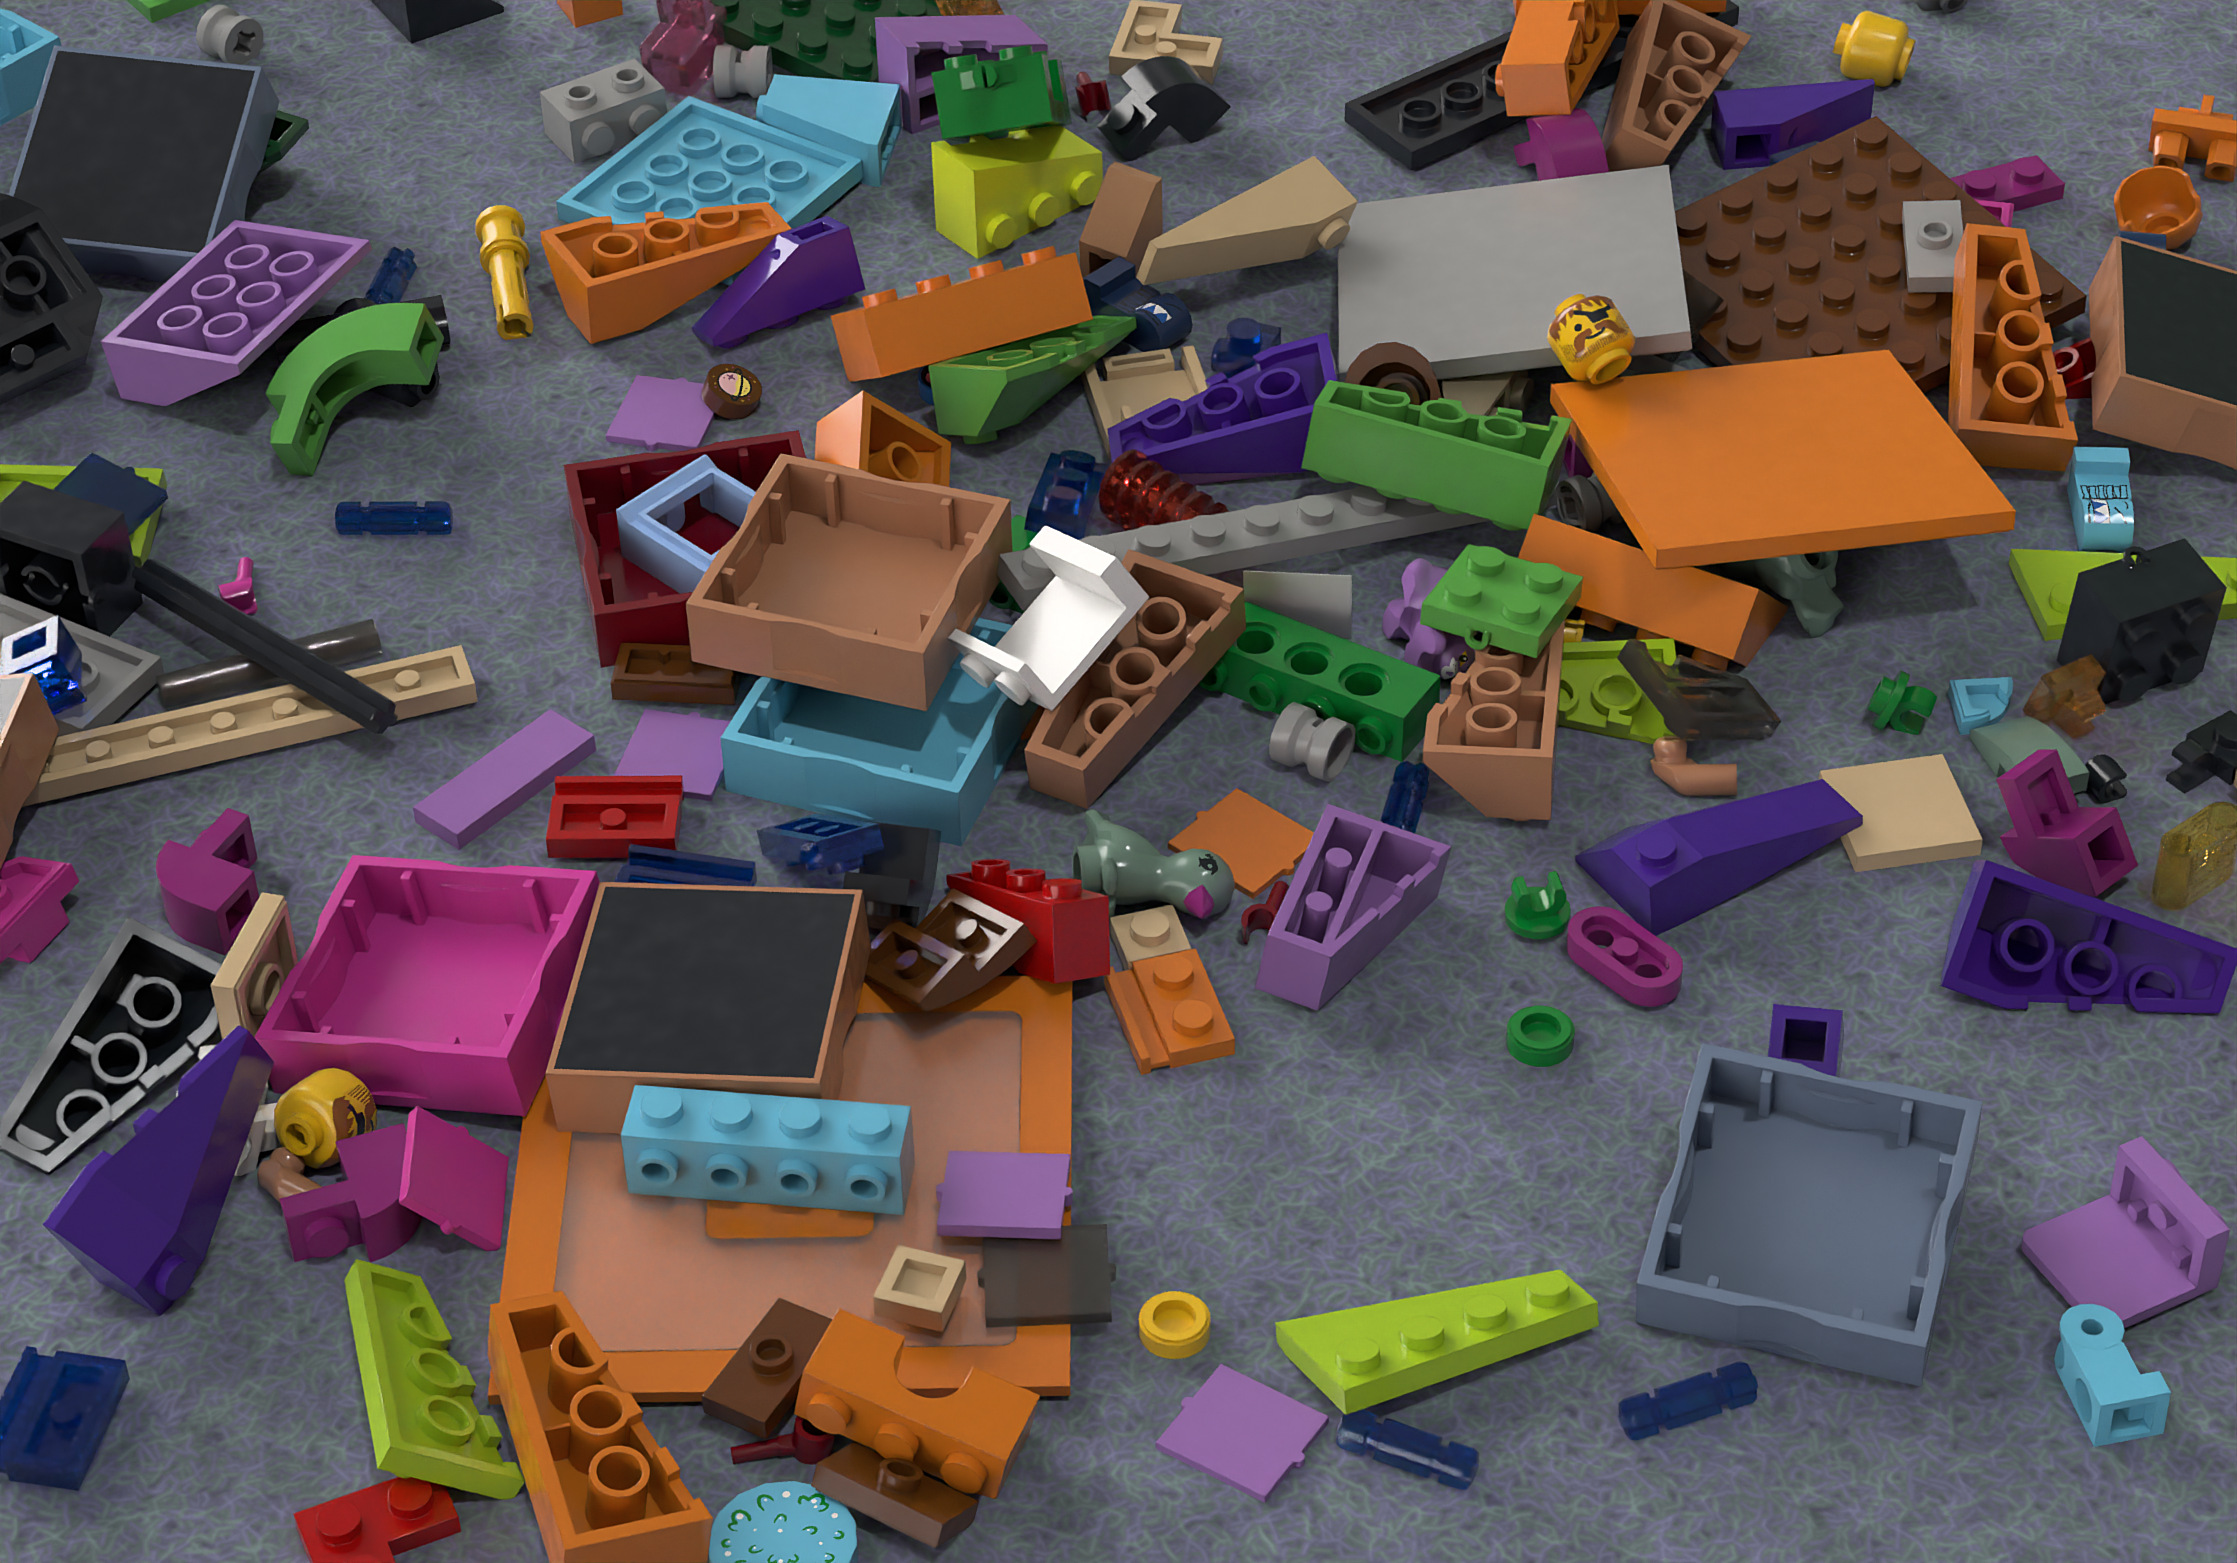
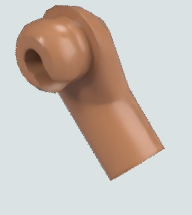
M1664 736L1654 742L1653 751L1655 758L1650 760L1653 772L1678 793L1685 796L1737 795L1736 764H1697L1687 757V743L1679 736Z
M286 1147L275 1149L270 1155L269 1160L261 1162L257 1173L258 1182L261 1187L278 1202H280L279 1199L323 1187L303 1176L305 1170L303 1157L291 1153Z

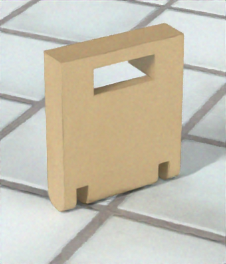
M1193 345L1181 347V366L1183 370L1175 371L1174 359L1169 348L1102 358L1103 374L1106 381L1100 382L1094 363L1081 373V379L1108 459L1111 458L1108 428L1168 398L1179 399L1183 402L1207 389L1206 378Z

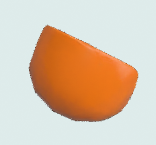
M2163 165L2139 169L2122 180L2114 195V208L2120 231L2166 234L2167 251L2180 247L2194 237L2203 217L2201 197L2195 191L2188 173L2181 169Z

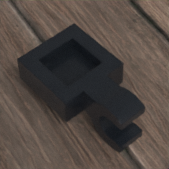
M2230 710L2187 733L2186 740L2179 743L2172 750V756L2183 764L2177 770L2167 774L2166 781L2184 794L2215 775L2227 784L2232 785L2237 770V714Z

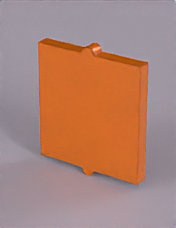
M1236 788L1207 812H1197L1196 820L1168 842V849L1174 853H1180L1193 848L1204 849L1219 855L1232 871L1235 889L1254 899L1281 876L1294 874V866L1302 860L1314 832Z

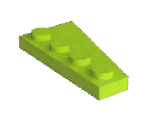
M2034 549L2010 550L2009 566L2045 641L2062 639L2078 573L2123 559L2124 553ZM2137 555L2131 556L2134 561L2136 560ZM2201 556L2227 587L2218 620L2237 618V558Z
M356 1259L345 1277L344 1283L377 1469L391 1472L401 1478L413 1477L501 1500L515 1498L525 1479L516 1462H503L497 1450V1446L503 1436L493 1417L490 1415H480L470 1396L477 1385L467 1366L460 1365L449 1355L447 1347L452 1340V1336L421 1276Z
M1559 1269L1275 1322L1277 1343L1284 1354L1345 1415L1598 1327L1599 1319L1598 1302Z

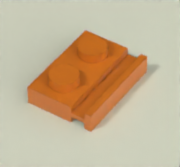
M1196 948L1132 962V969L1115 972L1114 967L1111 966L1110 975H1104L1105 988L1141 1075L1151 1073V1069L1169 1065L1171 1069L1235 1054L1234 1035Z

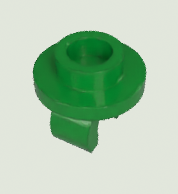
M1902 670L1899 671L1894 680L1883 676L1867 706V710L1876 714L1872 726L1883 730L1888 721H1890L1894 730L1918 735L1924 718L1910 710L1929 718L1937 696L1929 689L1921 686L1906 687L1910 674Z
M1556 871L1548 872V884L1546 887H1527L1523 876L1515 877L1511 885L1512 895L1506 901L1504 913L1505 921L1512 931L1526 938L1547 939L1559 935L1567 928L1570 921L1571 908Z

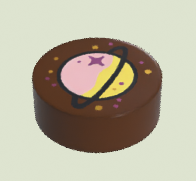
M719 364L708 372L701 395L705 404L716 414L729 419H744L755 411L762 395V386L758 378L749 370L734 364Z

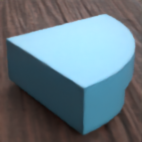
M2012 677L1950 680L1948 696L1960 735L1970 734L1971 729L1996 724L2006 715L2012 697Z

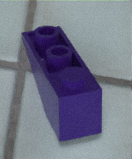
M1865 79L1714 91L1710 134L1723 170L1772 166L1871 119L1875 87L1874 80Z
M825 216L777 234L692 326L694 334L713 347L731 348L746 342L749 339L748 334L765 327L780 329L790 326L799 320V314L812 309L828 310L846 304L849 301V295L866 289L849 226L829 216Z

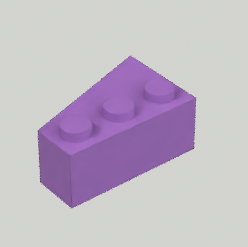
M1016 15L875 17L879 83L900 84L902 126L911 135L940 125L931 72L945 70L944 59L977 54L978 61H1000L998 50L1026 45L1032 46V52L1047 51L1048 54V44Z
M1327 803L1268 932L1255 989L1318 1011L1438 897L1451 846Z

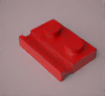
M682 775L555 776V795H552L546 833L548 858L677 857L682 819L681 805L685 795Z

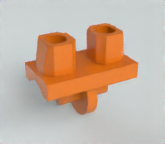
M2203 95L2200 110L2180 106L2178 111L2155 108L2148 151L2153 152V167L2163 165L2183 170L2186 157L2207 160L2205 177L2233 182L2237 175V120H2233V114L2213 112L2215 96Z

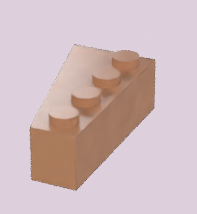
M1650 0L1628 35L1602 137L1609 172L1663 166L1720 85L1751 38V35L1675 0Z
M1128 549L1121 564L1148 594L1149 598L1052 711L1045 709L1024 749L1030 789L1088 809L1246 630L1244 588Z

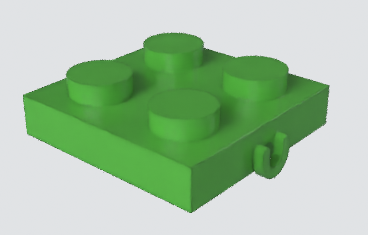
M1468 544L1422 602L1420 624L1465 637L1466 643L1475 650L1484 649L1489 644L1537 658L1581 598L1583 576L1562 571L1553 564L1534 563L1509 556L1494 547H1478ZM1477 631L1483 633L1482 641H1476L1473 638Z

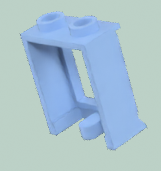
M706 454L616 509L621 556L680 594L695 590L719 552L718 550L710 555L675 533L685 522L684 502L700 493V502L703 508L712 513L716 512L738 527H741L747 513L748 504L756 493L719 470Z

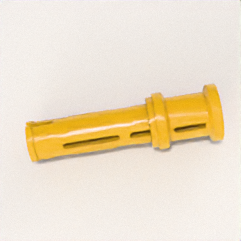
M496 205L481 212L476 219V235L483 244L480 248L479 259L483 270L491 276L499 336L504 340L527 338L526 331L531 334L534 324L529 308L528 290L524 276V270L529 264L530 258L527 244L522 240L525 234V222L522 214L515 208L506 205Z

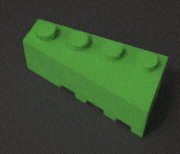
M1331 380L1327 382L1315 401L1301 468L1318 472L1323 479L1331 482L1346 483L1351 481L1373 487L1378 493L1389 498L1403 499L1409 497L1431 503L1436 509L1444 513L1453 515L1468 513L1490 519L1496 526L1512 531L1528 530L1534 513L1542 516L1559 481L1573 420L1551 415L1549 426L1521 422L1522 411L1498 407L1496 416L1470 414L1462 408V401L1445 398L1426 401L1419 406L1409 404L1410 397L1406 392Z

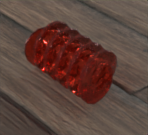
M1136 449L1125 451L1114 460L1104 475L1098 495L1099 508L1104 517L1119 524L1125 531L1147 525L1155 526L1193 519L1200 515H1215L1229 512L1225 504L1215 503L1212 496L1202 491L1198 492L1195 485L1185 480L1181 481L1176 473L1170 470L1164 471L1162 464L1152 459L1148 460L1146 454Z

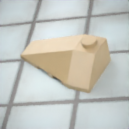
M1312 156L1151 240L1136 278L1143 285L1301 259L1323 247L1326 250L1332 249L1342 242L1349 233L1350 225L1348 223L1358 201L1315 156Z

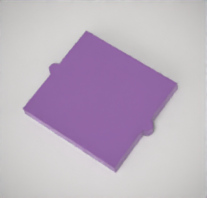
M636 375L606 433V441L644 446L648 451H654L657 448L674 451L696 449L702 446L717 414L703 401L701 395L703 384L687 382V379L683 377L671 380Z
M645 709L614 776L682 775L685 798L712 801L724 775L720 738L731 721L700 717L698 712L684 715Z
M949 1151L944 1183L936 1186L937 1201L941 1202L937 1221V1235L1061 1239L1065 1206H1070L1073 1203V1190L1068 1187L1071 1166L1070 1154Z
M1220 1364L1193 1398L1186 1397L1181 1401L1182 1411L1156 1441V1449L1265 1503L1292 1468L1304 1466V1453L1327 1426L1329 1416Z

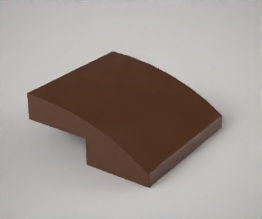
M953 888L916 928L895 918L870 943L871 949L864 978L916 1007L929 1011L948 1005L983 987L1021 958L1037 940L1024 923Z

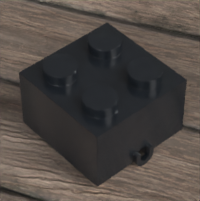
M27 481L19 484L0 503V594L109 637L143 604L142 594L134 588L136 579L132 578V572L136 566L124 512Z
M2185 538L2147 551L2141 547H2129L2124 551L2123 559L2078 573L2056 661L2097 707L2117 700L2123 702L2134 701L2147 690L2171 682L2175 684L2187 683L2203 672L2227 587ZM2132 555H2137L2135 561L2131 557Z

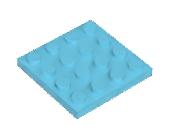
M688 96L556 201L558 219L573 223L591 217L611 216L612 225L645 222V213L663 211L664 218L687 219L695 218L696 212L704 207L768 202L793 229L813 221L863 178L862 160ZM748 266L726 278L722 283L730 286Z

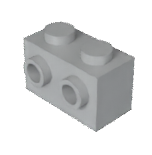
M635 58L540 92L545 134L574 164L629 144L667 113L665 88Z

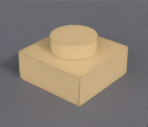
M1173 904L1110 917V934L1125 971L1132 969V962L1191 949Z
M898 1245L873 1296L875 1316L943 1332L967 1280L965 1260Z

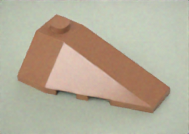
M1565 620L1537 658L1489 644L1484 649L1475 650V660L1466 673L1458 672L1452 680L1450 695L1443 704L1435 703L1427 714L1423 763L1486 817L1509 818L1515 821H1528L1531 819L1551 820Z

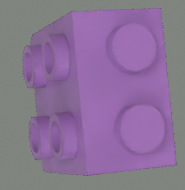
M2141 1136L2119 1146L2109 1195L2026 1230L2023 1234L2021 1249L2072 1307L2079 1304L2104 1306L2115 1312L2122 1320L2124 1328H2127L2217 1288L2230 1229L2218 1210L2211 1205H2207L2182 1179L2176 1166L2170 1160L2162 1158Z

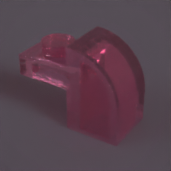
M656 0L660 22L639 46L642 65L665 90L692 97L713 74L716 45H724L725 42L724 24L727 22L726 8L713 5L712 0Z

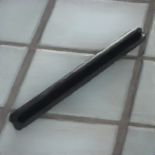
M147 559L141 567L134 568L132 572V578L136 579L134 588L141 594L374 734H383L388 726L395 725L398 716L394 713L396 707L394 701L155 559Z

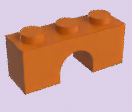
M838 1308L803 1370L794 1415L810 1421L812 1425L823 1432L840 1434L870 1447L886 1459L899 1458L910 1461L919 1466L922 1471L943 1479L949 1486L960 1492L976 1493L996 1499L1030 1434L1040 1395L974 1366L971 1368L963 1385L953 1394L942 1398H926L916 1395L907 1390L897 1378V1371L906 1337Z

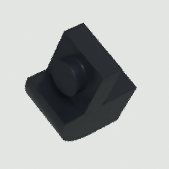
M1160 56L1138 63L1121 76L1132 90L1111 109L1110 113L1097 125V128L1116 150L1130 162L1137 160L1169 125L1190 143L1198 142L1231 106L1188 63L1176 57Z
M865 821L859 873L845 871L843 889L863 890L868 927L885 929L895 918L916 928L926 917L935 885L941 831Z

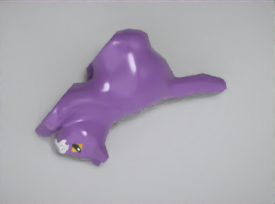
M1418 558L1407 565L1401 577L1404 597L1392 600L1385 610L1382 624L1383 632L1388 639L1404 638L1409 640V643L1406 644L1404 662L1441 675L1440 678L1443 679L1453 678L1458 672L1466 673L1475 660V649L1466 643L1465 637L1420 624L1422 602L1449 568L1433 565L1425 558Z

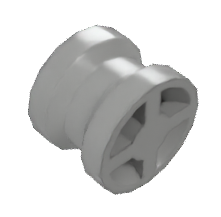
M215 5L207 10L197 26L196 33L197 44L203 52L213 57L220 56L225 63L241 65L258 56L264 38L263 29L258 21L246 15H239L237 11L225 5Z

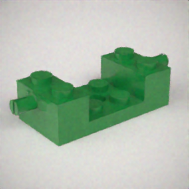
M1026 45L998 50L1000 61H978L977 54L944 59L945 70L931 72L942 139L969 142L970 137L984 135L989 139L1007 136L1010 131L1054 125H1072L1062 61L1059 59L1048 60L1047 51L1032 52V46Z

